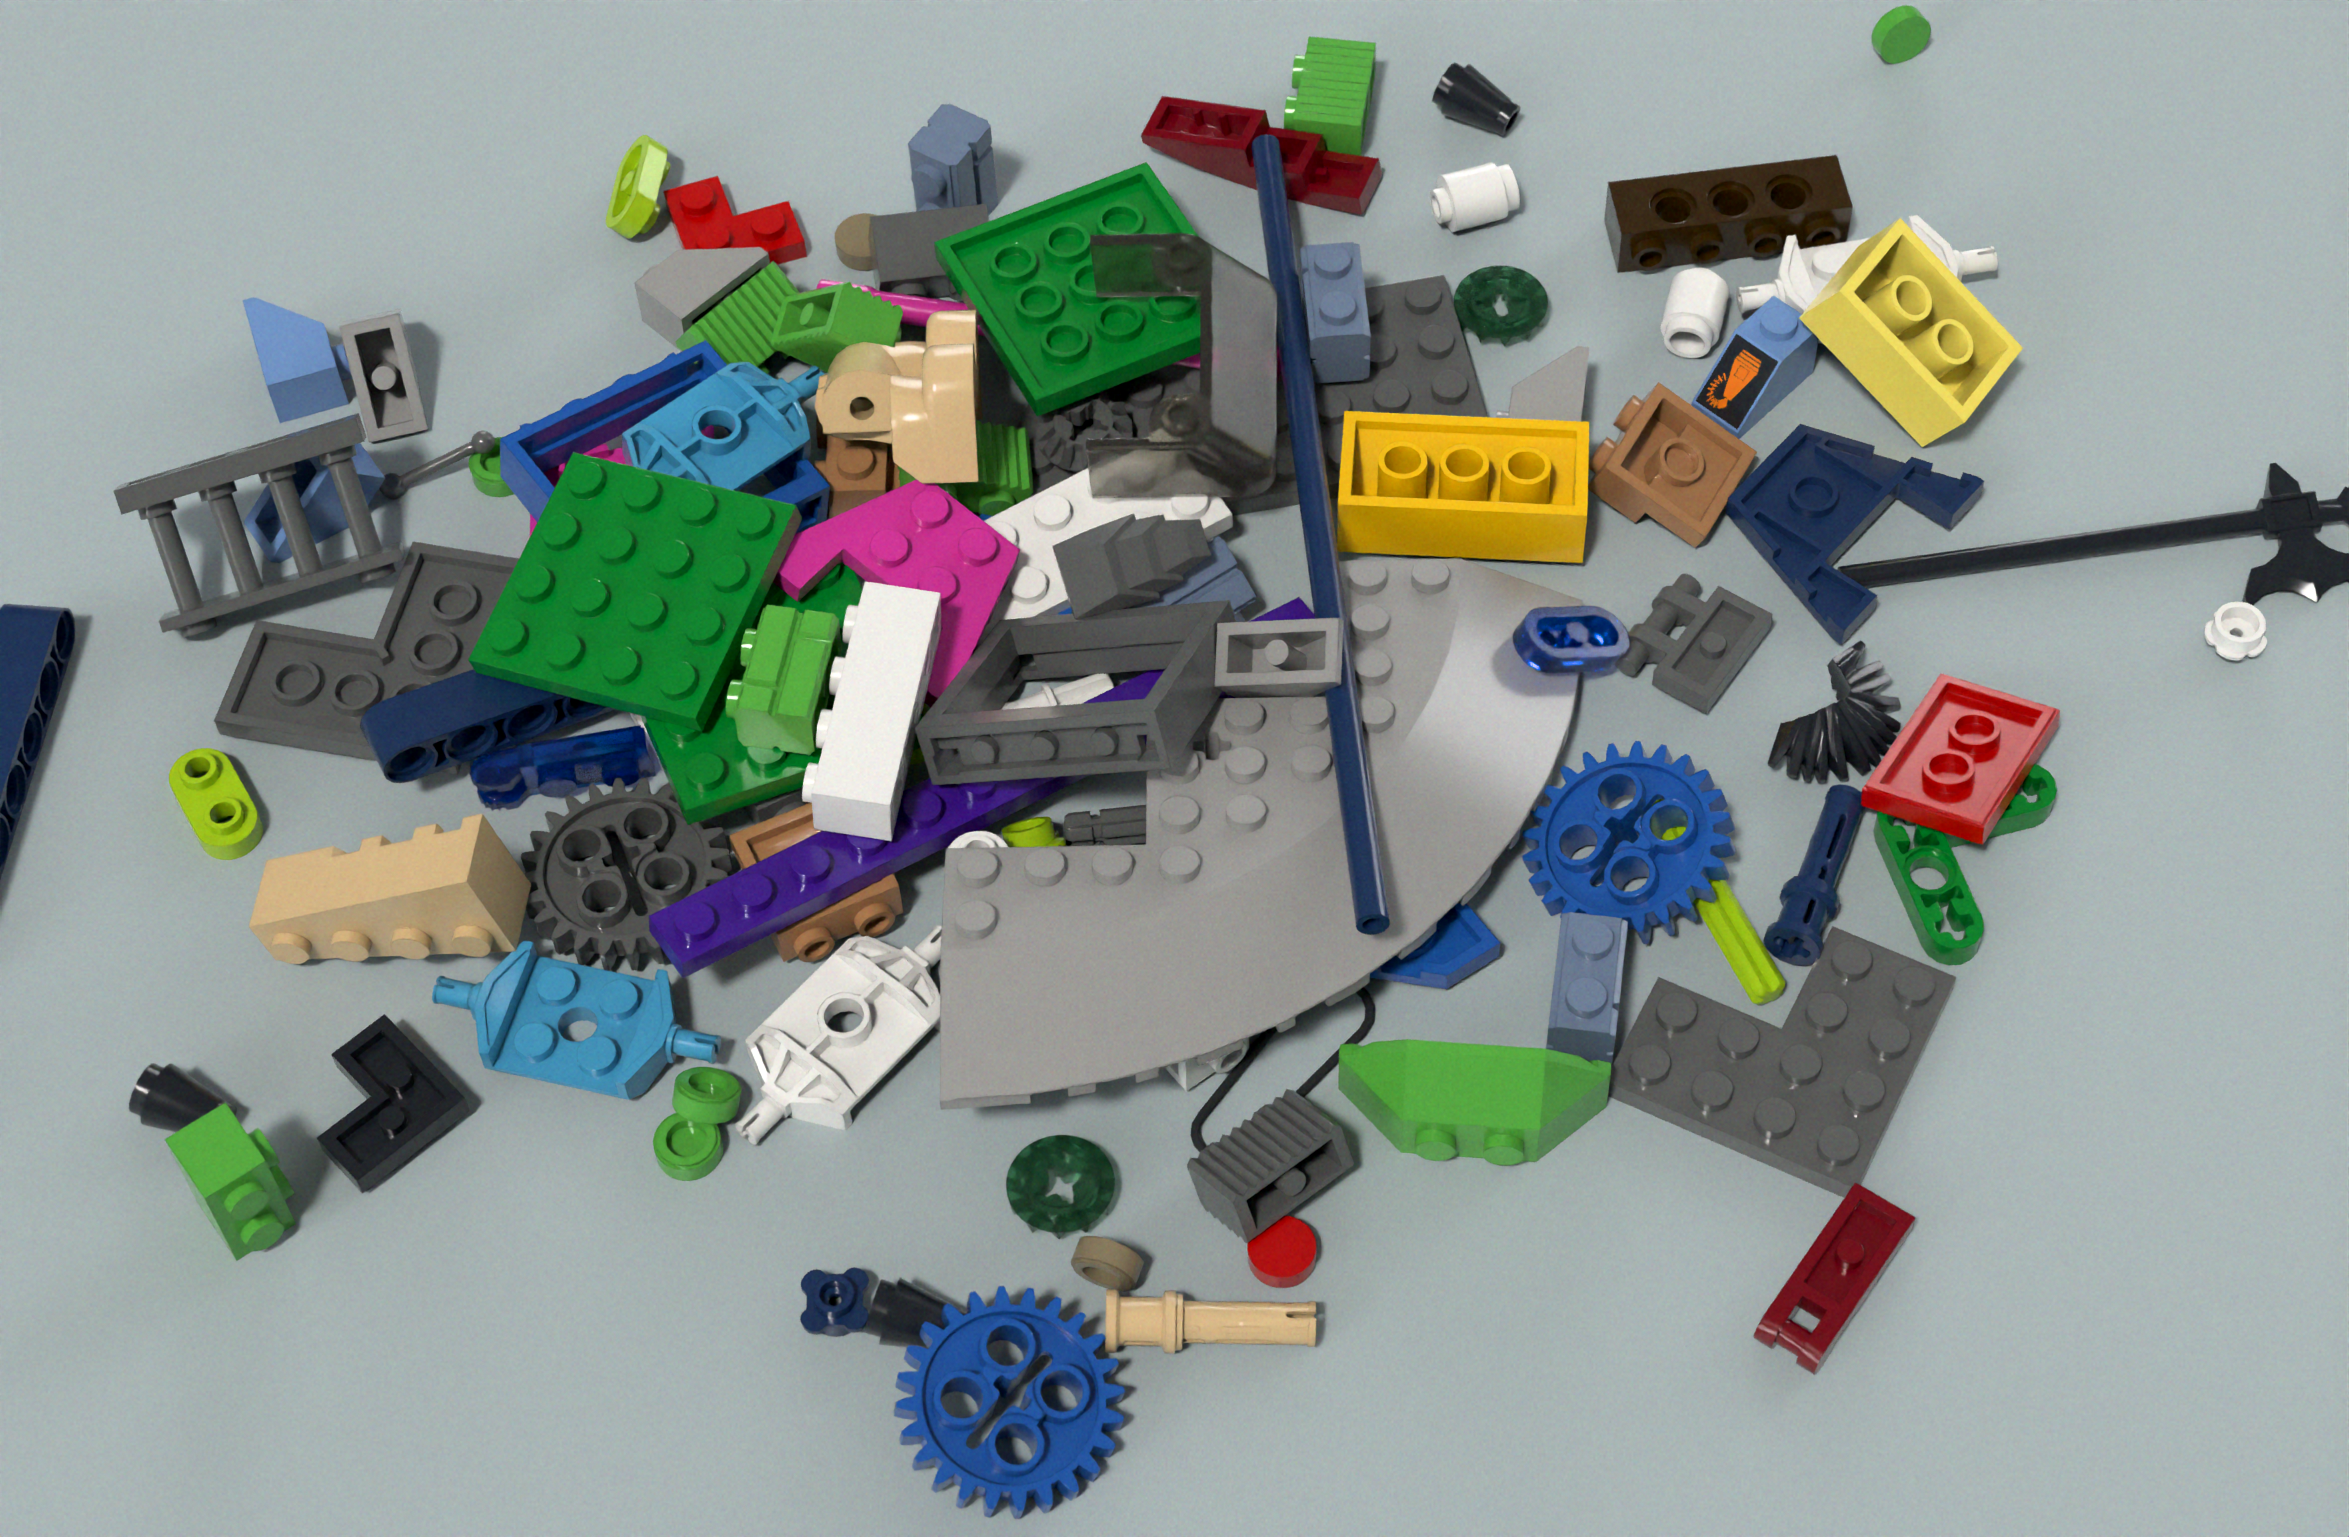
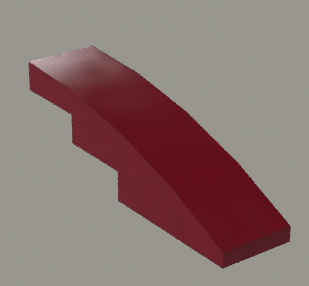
M1162 96L1141 134L1143 143L1197 169L1257 190L1251 145L1258 136L1273 135L1280 142L1288 199L1363 215L1382 177L1379 158L1326 151L1322 134L1270 127L1266 110Z

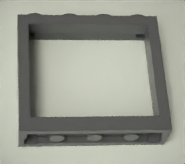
M1230 600L1112 610L1074 619L1073 614L999 620L915 727L932 785L1171 769L1222 693V690L1214 687L1217 623L1236 622ZM1033 654L1036 665L1022 666L1019 655ZM1165 669L1145 699L1001 710L1023 680ZM1143 735H1149L1150 740H1154L1156 749L1146 748Z

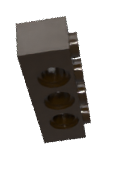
M1837 155L1608 182L1604 222L1617 273L1781 254L1784 251L1786 237L1796 235L1799 249L1847 242L1853 206Z

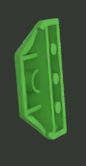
M1411 1039L1378 1041L1365 1046L1354 1043L1340 1044L1338 1089L1401 1153L1417 1154L1419 1157L1427 1160L1443 1161L1453 1156L1484 1158L1492 1164L1502 1166L1515 1165L1521 1161L1537 1162L1607 1106L1611 1063L1600 1060L1588 1062L1580 1056L1544 1048Z

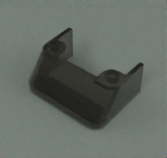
M1192 234L1091 235L1090 246L1097 297L1201 296L1200 393L1174 394L1159 401L1150 414L1149 438L1086 439V456L1092 498L1245 497L1258 495L1267 490L1273 484L1277 475V295L1273 284L1263 275L1202 238Z

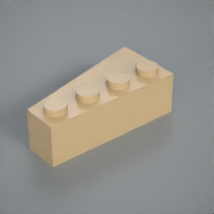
M482 813L464 817L461 829L443 832L444 829L436 823L415 828L411 840L391 843L383 835L362 839L359 851L346 853L335 846L266 860L249 928L276 961L280 960L291 964H301L308 961V959L340 958L359 962L366 960L368 957L401 956L408 959H423L428 955L460 953L471 957H483L490 952H512L517 950L531 883Z

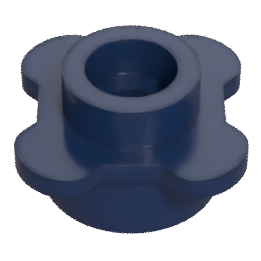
M849 1268L843 1274H825L818 1269L805 1274L801 1280V1289L807 1295L806 1310L800 1316L804 1330L813 1335L823 1333L832 1337L844 1336L863 1330L866 1327L869 1312L864 1306V1292L870 1285L867 1274L859 1268ZM834 1296L842 1299L841 1303L836 1306H832L828 1302Z

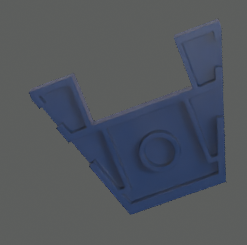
M1800 424L1728 497L1726 514L1833 640L1842 645L1874 611L1877 595L1831 565L1895 498L1901 499L1950 529L1979 499L1982 494L1984 480L1964 472L1961 479L1932 471L1933 463L1911 457L1904 463L1874 454L1875 446Z

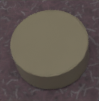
M870 213L856 214L846 218L838 225L835 231L837 255L840 261L847 267L855 270L873 269L868 233L870 216L878 215Z
M1097 1236L1081 1237L1071 1259V1265L1079 1276L1095 1285L1107 1289H1117V1291L1133 1289L1136 1286L1144 1264L1143 1259L1130 1248L1118 1242Z

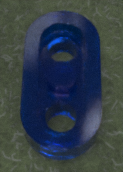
M1597 606L1534 608L1528 612L1513 632V644L1522 660L1538 671L1551 674L1609 670L1624 655L1630 644L1629 635L1623 623L1611 612Z

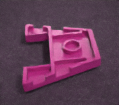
M916 479L795 534L773 583L798 602L838 563L842 562L867 582L941 593V634L924 701L931 708L975 652L985 627L989 624L1017 564L1020 549L937 484H922Z

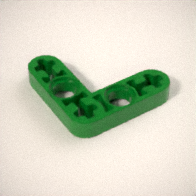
M2034 764L2020 788L2023 789L2027 796L2037 795L2036 801L2029 803L2024 795H2015L1987 839L2033 828L2046 821L2050 816L2057 792L2055 779L2049 771L2040 765ZM1878 811L1873 829L1874 839L1922 948L1930 958L1941 964L1949 966L1961 965L1970 961L1978 951L1984 930V922L1951 848L1974 842L1902 819L1907 826L1916 825L1913 836L1915 848L1908 851L1910 839L1905 828L1902 825L1893 826L1894 819L1898 817ZM1919 867L1933 868L1943 875L1946 883L1938 889L1928 890L1915 884L1911 879L1910 873ZM1948 905L1946 918L1954 932L1964 931L1962 940H1955L1950 932L1940 933L1944 919L1941 908Z

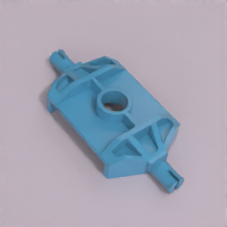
M750 362L730 363L623 432L622 453L626 465L738 491L795 452L804 461L810 457L811 437L806 415L801 408V404L816 395L819 376L825 374L823 371L819 372V367L812 366L808 371L787 383L782 377L778 380L774 379ZM712 425L715 427H727L733 433L723 439H711L704 436L701 431Z
M524 940L517 946L516 951H512L485 977L484 982L472 984L439 976L436 980L437 985L434 984L432 1001L434 1004H444L471 1011L473 1019L476 1020L478 1050L485 1069L630 1100L645 1093L666 1063H674L677 1055L714 1064L717 1060L716 1054L719 1055L721 1037L719 1035L714 1036L682 1029V1026L677 1024L672 986L666 970L658 969L655 980H649L541 957L537 955L534 943ZM581 1020L590 1021L597 1025L593 1035L583 1041L573 1042L562 1037L565 1029L574 1022Z

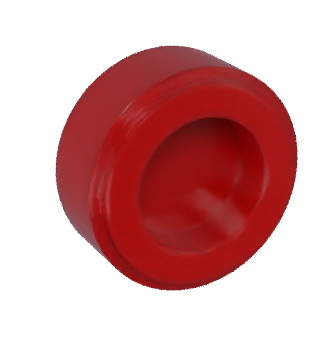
M1283 1216L1250 1240L1247 1245L1248 1264L1252 1273L1259 1281L1271 1287L1289 1288L1302 1283L1310 1276L1316 1264V1240L1313 1232L1304 1222L1291 1216Z

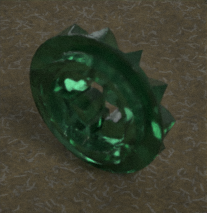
M1489 266L1470 273L1460 282L1454 294V308L1459 317L1462 331L1476 332L1480 343L1489 337L1499 338L1505 347L1513 337H1519L1528 341L1535 327H1543L1548 308V297L1543 285L1530 273L1511 266ZM1501 294V301L1505 303V307L1508 309V314H1505V316L1496 314V310L1493 307V302H1496V295Z
M1053 1135L1034 1141L1015 1157L1008 1170L1006 1192L1013 1215H1018L1027 1224L1032 1233L1039 1229L1051 1232L1060 1240L1066 1232L1080 1229L1087 1233L1095 1220L1101 1215H1108L1110 1202L1115 1192V1177L1109 1159L1096 1145L1076 1136ZM1051 1169L1054 1176H1059L1065 1184L1076 1181L1072 1185V1204H1069L1067 1200L1063 1201L1058 1194L1045 1196L1050 1192L1048 1170Z

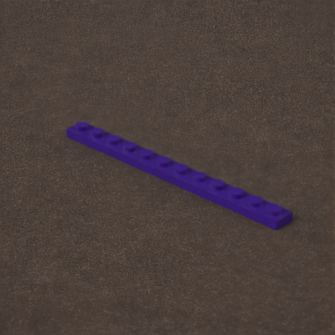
M1298 597L1251 621L1315 618L1313 612ZM1165 669L1149 670L1084 703L1145 699ZM1222 691V693L1220 694V696H1219L1218 698H1235V697H1233V696H1231V695L1225 693L1224 691ZM1143 735L1147 747V735ZM1089 775L932 785L931 778L903 791L892 841L821 831L649 915V931L681 977L685 978L949 846L959 836L968 832L979 831Z

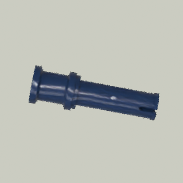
M1834 785L1827 791L1824 807L1814 833L1811 836L1798 876H1794L1784 883L1779 897L1783 906L1777 922L1769 925L1763 939L1765 948L1783 962L1799 966L1812 965L1816 959L1820 958L1824 945L1820 936L1825 923L1835 917L1839 906L1835 886L1844 861L1847 858L1860 817L1866 807L1861 806L1862 792L1849 785ZM1795 936L1793 943L1790 944L1788 939Z

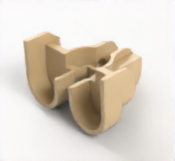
M976 310L934 312L927 320L926 342H897L895 347L861 342L849 345L840 351L830 364L828 374L819 376L815 409L819 422L823 426V434L829 433L830 436L845 440H873L892 444L893 462L922 484L978 482L976 420L982 419V398Z

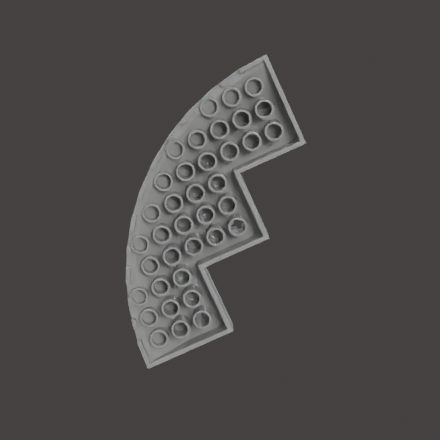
M1461 558L1339 561L1390 919L1388 929L1382 933L1367 935L1360 933L1356 928L1325 696L1218 698L1171 769L1146 771V845L946 848L940 949L941 1110L1030 1104V1095L1061 1089H1067L1068 1096L1071 1097L1096 1092V1083L1119 1080L1133 1075L1136 1083L1159 1077V1071L1167 1066L1195 1058L1198 1065L1208 1063L1242 1049L1243 1039L1272 1027H1276L1279 1033L1295 1026V1016L1323 1001L1330 1007L1352 995L1370 982V973L1396 955L1402 960L1420 947L1436 932L1437 922L1457 903L1464 906L1477 893L1491 875L1493 863L1506 847L1512 849L1520 838V829L1530 811L1535 812L1545 794L1547 785L1551 784L1553 769L1559 752H1562L1568 738V728L1576 706L1578 684L1583 664L1582 600ZM1147 735V749H1156L1154 740L1151 741L1149 735Z

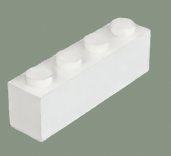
M865 581L859 605H848L842 636L843 643L849 644L846 657H835L830 675L829 693L836 696L832 710H821L817 725L816 747L822 748L819 764L808 763L803 781L802 800L803 802L812 803L814 829L892 841L917 735L915 727L920 722L941 634V593Z

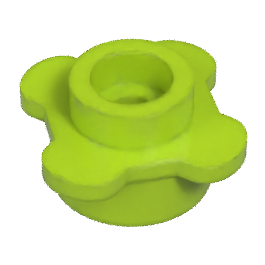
M1050 817L1025 819L1010 824L1001 830L1003 840L1008 847L1066 846L1065 838L1060 837L1058 831H1054Z

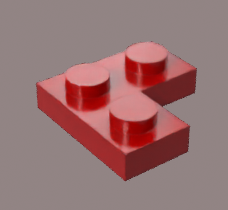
M718 176L663 191L666 208L682 250L761 247L769 254L770 263L774 261L777 265L807 257L805 241L789 201L733 216Z

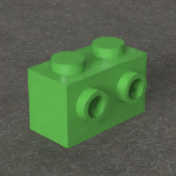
M226 1102L165 1139L197 1203L236 1261L252 1251H261L270 1247L281 1237L284 1231L296 1224L285 1202L286 1199L295 1193L277 1165L280 1161L259 1128L248 1134L246 1133Z

